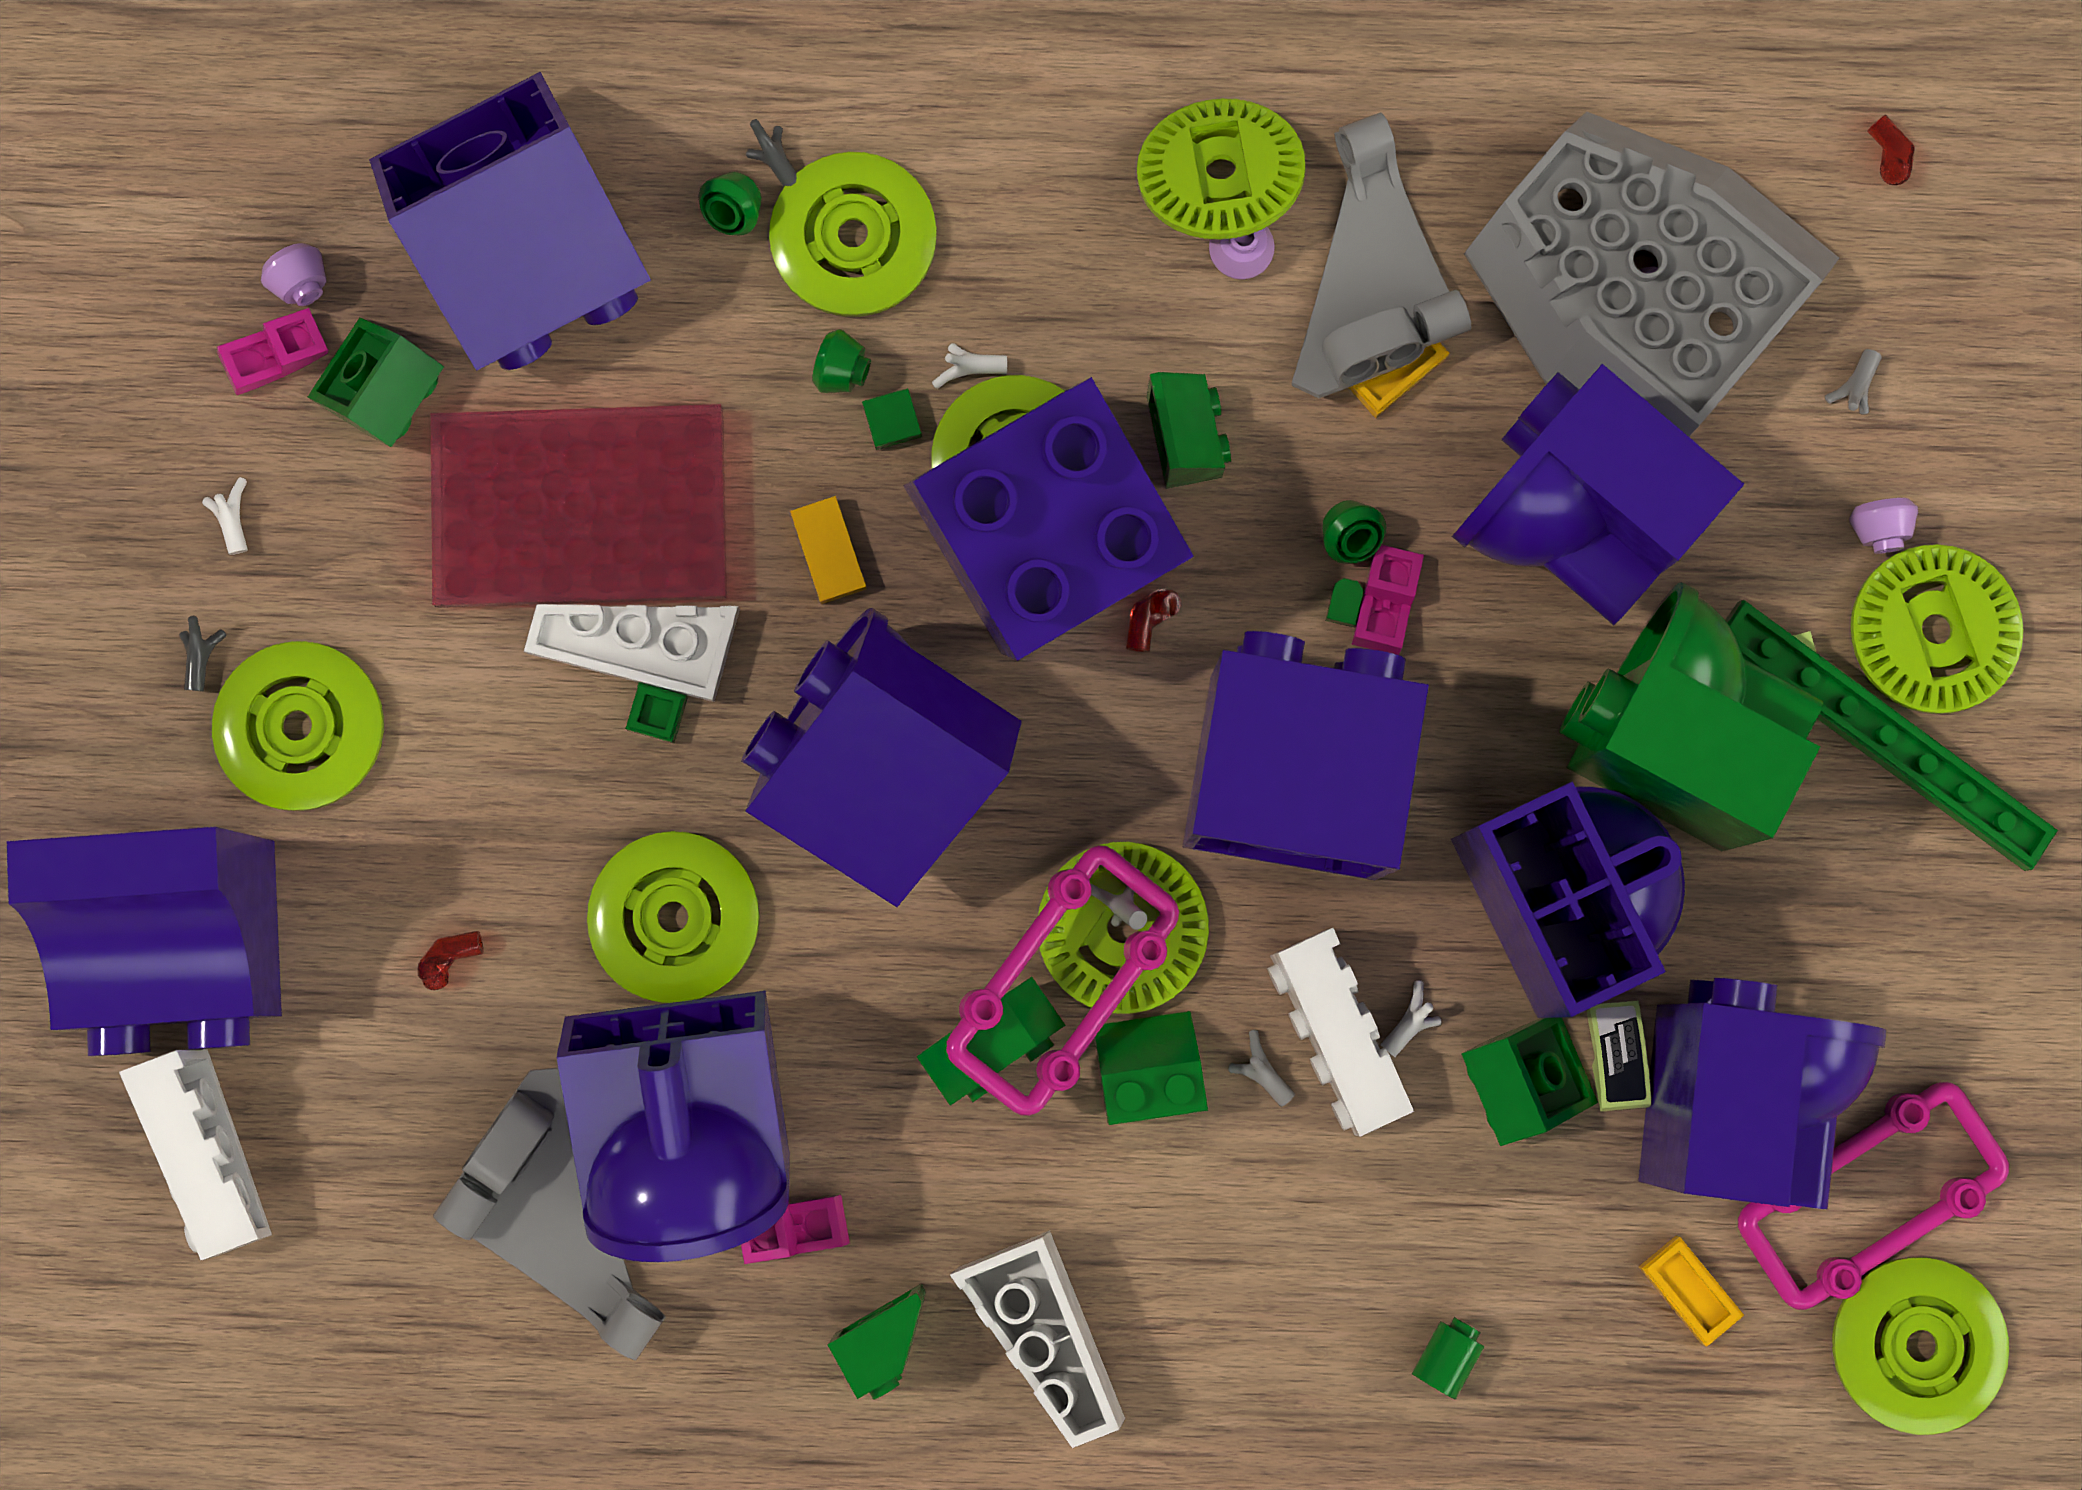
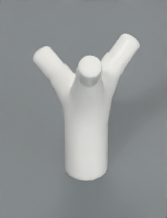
M952 343L948 347V351L951 353L945 356V360L954 366L940 374L939 377L932 381V384L936 389H939L948 381L966 375H1006L1007 355L973 354L962 350L955 343Z
M242 477L237 479L227 502L222 494H216L214 500L205 497L202 501L203 505L210 509L218 519L229 555L248 551L240 521L241 494L247 484L246 479Z
M1420 980L1414 981L1413 996L1402 1020L1380 1044L1394 1057L1400 1053L1418 1032L1429 1027L1441 1025V1018L1439 1016L1427 1017L1433 1010V1005L1427 1002L1422 1006L1424 983Z

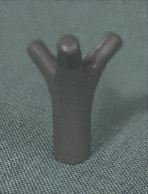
M757 119L752 120L750 126L762 150L748 149L746 152L747 158L760 160L767 164L783 187L785 185L792 186L796 183L797 172L783 150L781 141L783 128L775 126L770 138Z
M190 616L188 617L189 633L188 631H183L179 634L187 654L184 690L204 691L206 665L215 645L226 637V633L220 629L208 639L203 640L198 618Z

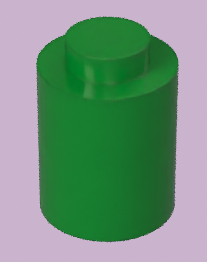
M1455 1317L1450 1325L1440 1321L1416 1364L1412 1375L1456 1400L1485 1347L1476 1341L1481 1332Z

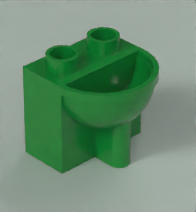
M1680 582L1670 590L1651 615L1618 671L1615 672L1608 668L1596 685L1588 681L1583 686L1572 703L1559 733L1579 743L1566 767L1567 769L1604 789L1630 797L1656 817L1722 852L1774 838L1820 749L1819 745L1807 740V737L1821 712L1823 701L1743 659L1741 648L1728 623L1712 606L1699 598L1697 590Z

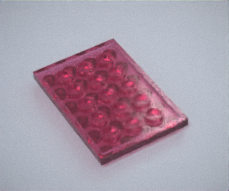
M722 405L431 413L432 605L436 608L727 599L724 422Z

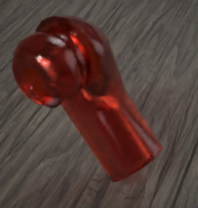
M1885 114L1867 132L1883 148L1880 164V175L1883 181L1889 185L1896 186L1903 184L1911 176L1915 147Z
M1160 588L1134 603L1130 614L1127 650L1150 652L1153 628L1170 617L1177 615L1181 609L1182 600L1177 592Z
M473 931L439 938L434 941L418 963L417 974L422 979L424 987L433 991L444 988L448 984L449 973L447 971L456 959L482 955L484 948L480 932Z

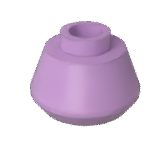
M1268 227L1246 236L1231 239H1210L1209 253L1215 267L1224 275L1234 279H1250L1258 276L1269 266L1274 255V239Z
M304 243L287 246L276 252L265 262L262 268L261 283L266 289L287 304L309 305L321 297L323 294L322 288L326 283L322 254L318 248Z
M1908 498L1877 500L1855 507L1849 521L1863 546H1873L1875 554L1896 552L1904 549L1903 541L1913 537L1918 507Z

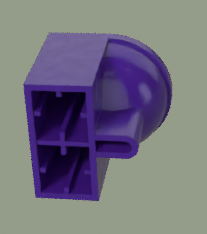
M1601 364L1580 389L1560 372H1557L1501 439L1521 457L1452 537L1464 548L1470 545L1481 554L1505 564L1523 567H1546L1614 626L1655 579L1679 561L1744 486V483L1605 365Z
M869 608L854 621L836 645L827 640L815 653L795 686L794 693L800 697L788 717L785 718L776 711H773L754 735L741 762L760 773L745 812L895 907H898L1010 771L1022 721L910 648L902 636L888 625V618L873 608Z
M1572 781L1451 838L1537 1018L1573 1017L1666 972L1658 954L1667 945L1675 932L1683 909L1685 879L1681 862L1682 855L1679 846L1672 840L1662 823L1640 803L1623 794L1604 788L1575 787Z
M1714 978V981L1690 980L1687 1004L1657 1005L1649 1075L1651 1106L1647 1107L1645 1112L1638 1182L1691 1195L1783 1207L1795 1205L1828 1209L1837 1116L1845 1111L1867 1086L1877 1063L1879 1048H1885L1886 1029L1845 1021L1777 1013L1775 1008L1778 985L1729 978Z
M766 990L565 1016L556 1058L581 1196L585 1232L588 1240L595 1248L613 1257L639 1262H672L700 1258L726 1251L754 1239L771 1228L783 1216L789 1204L790 1152Z

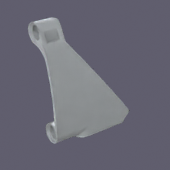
M1381 112L1340 127L1339 131L1334 133L1336 146L1348 181L1316 302L1292 380L1293 387L1317 398L1325 397L1406 366L1419 358L1426 347L1471 330V319L1465 301L1458 290L1449 292L1406 195L1397 166L1394 137L1386 117Z
M558 1068L530 1070L462 1168L464 1172L433 1214V1217L450 1232L465 1240L475 1239L532 1278L585 1317L597 1329L601 1339L610 1347L627 1358L637 1360L666 1317L657 1307L633 1289L624 1259L603 1253L588 1240L585 1232L583 1208Z

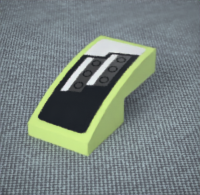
M1639 1001L1603 1003L1588 1009L1587 1018L1595 1056L1592 1068L1600 1111L1650 1107L1649 1068Z

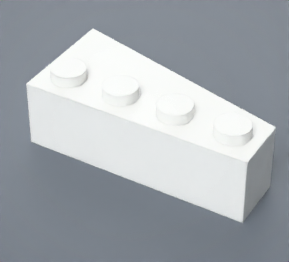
M1330 928L1271 955L1270 957L1274 965L1267 968L1279 995L1287 992L1295 1010L1288 1014L1300 1040L1309 1037L1317 1054L1310 1058V1062L1320 1083L1323 1086L1330 1082L1338 1101L1332 1103L1331 1106L1343 1131L1351 1128L1354 1135L1361 1137L1414 1112L1389 1053L1385 1048L1380 1049L1376 1042L1380 1035L1371 1012L1363 1002L1358 1003L1354 995L1358 993V983L1350 965H1347L1342 957L1337 958L1332 949L1339 945L1340 942L1334 928Z
M208 1049L175 1050L120 1071L119 1074L166 1179L170 1194L177 1204L185 1223L184 1232L187 1243L193 1252L198 1253L200 1260L219 1256L271 1236V1230Z
M1050 1231L960 1266L950 1274L959 1289H963L975 1306V1311L985 1326L992 1330L1006 1350L1005 1354L1016 1370L1019 1369L1031 1385L1034 1395L1072 1448L1120 1429L1125 1420L1124 1414Z

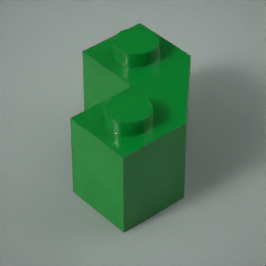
M1030 977L1002 997L1003 1015L999 1023L993 1028L978 1030L966 1046L969 1052L996 1073H999L1024 1054L1030 1062L1055 1046L1050 1036L1066 1026L1033 977ZM951 1031L919 1054L917 1058L950 1106L965 1095H968L973 1103L988 1091L949 1060L946 1047L947 1040L952 1033Z

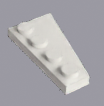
M537 604L524 652L715 702L740 608L738 606L648 607L647 605H627V607H609L600 605Z

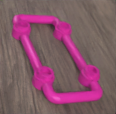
M1098 845L1090 848L1083 854L1073 869L1062 870L1053 875L1048 884L1049 902L984 989L971 990L964 995L959 1005L961 1021L947 1040L946 1051L949 1060L968 1077L1019 1115L1030 1116L1038 1113L1045 1107L1055 1091H1065L1077 1083L1080 1077L1079 1058L1142 971L1158 968L1164 963L1167 956L1165 940L1179 919V909L1176 901L1115 850L1107 846ZM1102 865L1157 909L1159 916L1148 931H1137L1127 938L1124 944L1125 963L1061 1050L1048 1051L1039 1059L1036 1068L1039 1081L1029 1095L1026 1096L969 1052L966 1046L978 1030H987L999 1023L1003 1015L1002 997L1066 910L1080 908L1088 902L1091 896L1089 879L1097 868Z
M1939 1082L1918 1095L1900 1093L1891 1097L1886 1104L1884 1117L1834 1148L1831 1174L1896 1132L1916 1133L1923 1130L1929 1122L1930 1110L1944 1101L1948 1103L1988 1164V1170L1972 1180L1962 1177L1948 1180L1940 1191V1201L1849 1260L1840 1257L1826 1259L1817 1270V1280L1802 1290L1798 1288L1758 1226V1221L1774 1211L1792 1213L1798 1211L1802 1206L1790 1205V1207L1750 1202L1741 1210L1738 1217V1229L1741 1236L1788 1306L1797 1310H1806L1816 1306L1830 1296L1838 1299H1847L1854 1296L1862 1284V1275L1951 1217L1972 1218L1977 1216L1986 1204V1195L2006 1181L2009 1174V1162L2006 1155L1966 1094L1957 1085L1950 1082Z

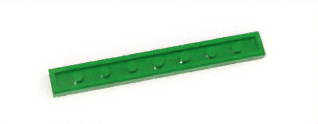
M1741 600L1737 602L1725 621L1736 636L1743 659L1822 700L1823 707L1817 718L1819 721L2022 870H2033L2058 832L2056 828L1747 601Z

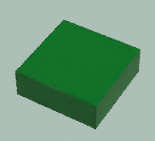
M908 388L862 401L876 450L922 437Z
M639 682L625 729L674 744L688 697Z

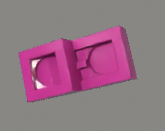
M307 308L263 323V331L217 346V354L237 396L276 381L313 363L328 354V349L310 309Z
M1381 544L1372 558L1352 645L1397 655L1400 654L1424 555Z
M841 1194L788 1204L783 1216L771 1228L754 1239L741 1244L744 1264L786 1258L800 1253L843 1247L850 1244Z

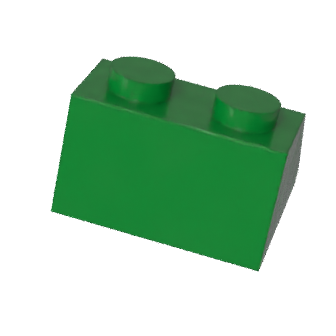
M359 317L307 397L368 436L392 447L395 441L404 436L412 422L411 417L422 400L430 396L435 390L438 376L444 366L401 335Z
M1171 372L1150 374L1146 398L1165 488L1169 489L1222 478L1225 471L1224 463L1231 462V452L1226 433L1218 435L1215 417L1221 416V404L1217 388H1208L1205 374Z
M1191 1011L1105 1023L1095 1036L1108 1125L1208 1111L1201 1059Z
M1562 1017L1537 1019L1461 1053L1467 1066L1468 1076L1475 1085L1486 1111L1487 1121L1494 1130L1500 1146L1548 1132L1598 1103Z
M922 1284L917 1285L836 1332L827 1344L857 1399L870 1393L872 1399L875 1400L900 1385L898 1381L902 1379L901 1374L908 1361L926 1294Z

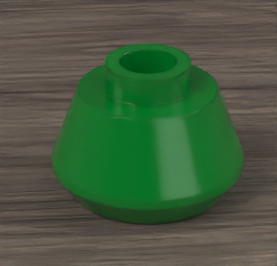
M729 172L711 178L701 186L698 194L701 213L707 223L715 230L727 235L740 236L748 234L756 226L762 198L759 188L748 176L738 172Z
M838 329L829 332L820 346L813 369L812 382L821 393L851 392L855 385L862 387L867 379L871 365V359L864 357L865 347L844 330Z
M1346 500L1336 504L1327 512L1322 524L1324 547L1327 554L1334 561L1343 564L1358 563L1370 558L1378 551L1386 534L1384 516L1376 508L1354 500Z

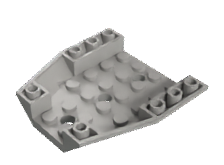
M1589 112L1583 114L1561 135L1503 202L1464 253L1544 383L1547 384L1557 372H1560L1580 389L1600 365L1603 364L1688 437L1712 412L1821 284L1839 260L1838 256L1729 167ZM1563 189L1576 190L1583 198V208L1577 211L1564 209L1558 201V193ZM1641 250L1653 253L1658 261L1657 271L1653 273L1639 271L1633 262L1634 253ZM1715 312L1728 315L1733 322L1732 334L1721 336L1714 333L1709 325L1710 315Z

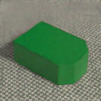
M1343 578L1334 584L1325 621L1354 628L1364 591L1358 581Z

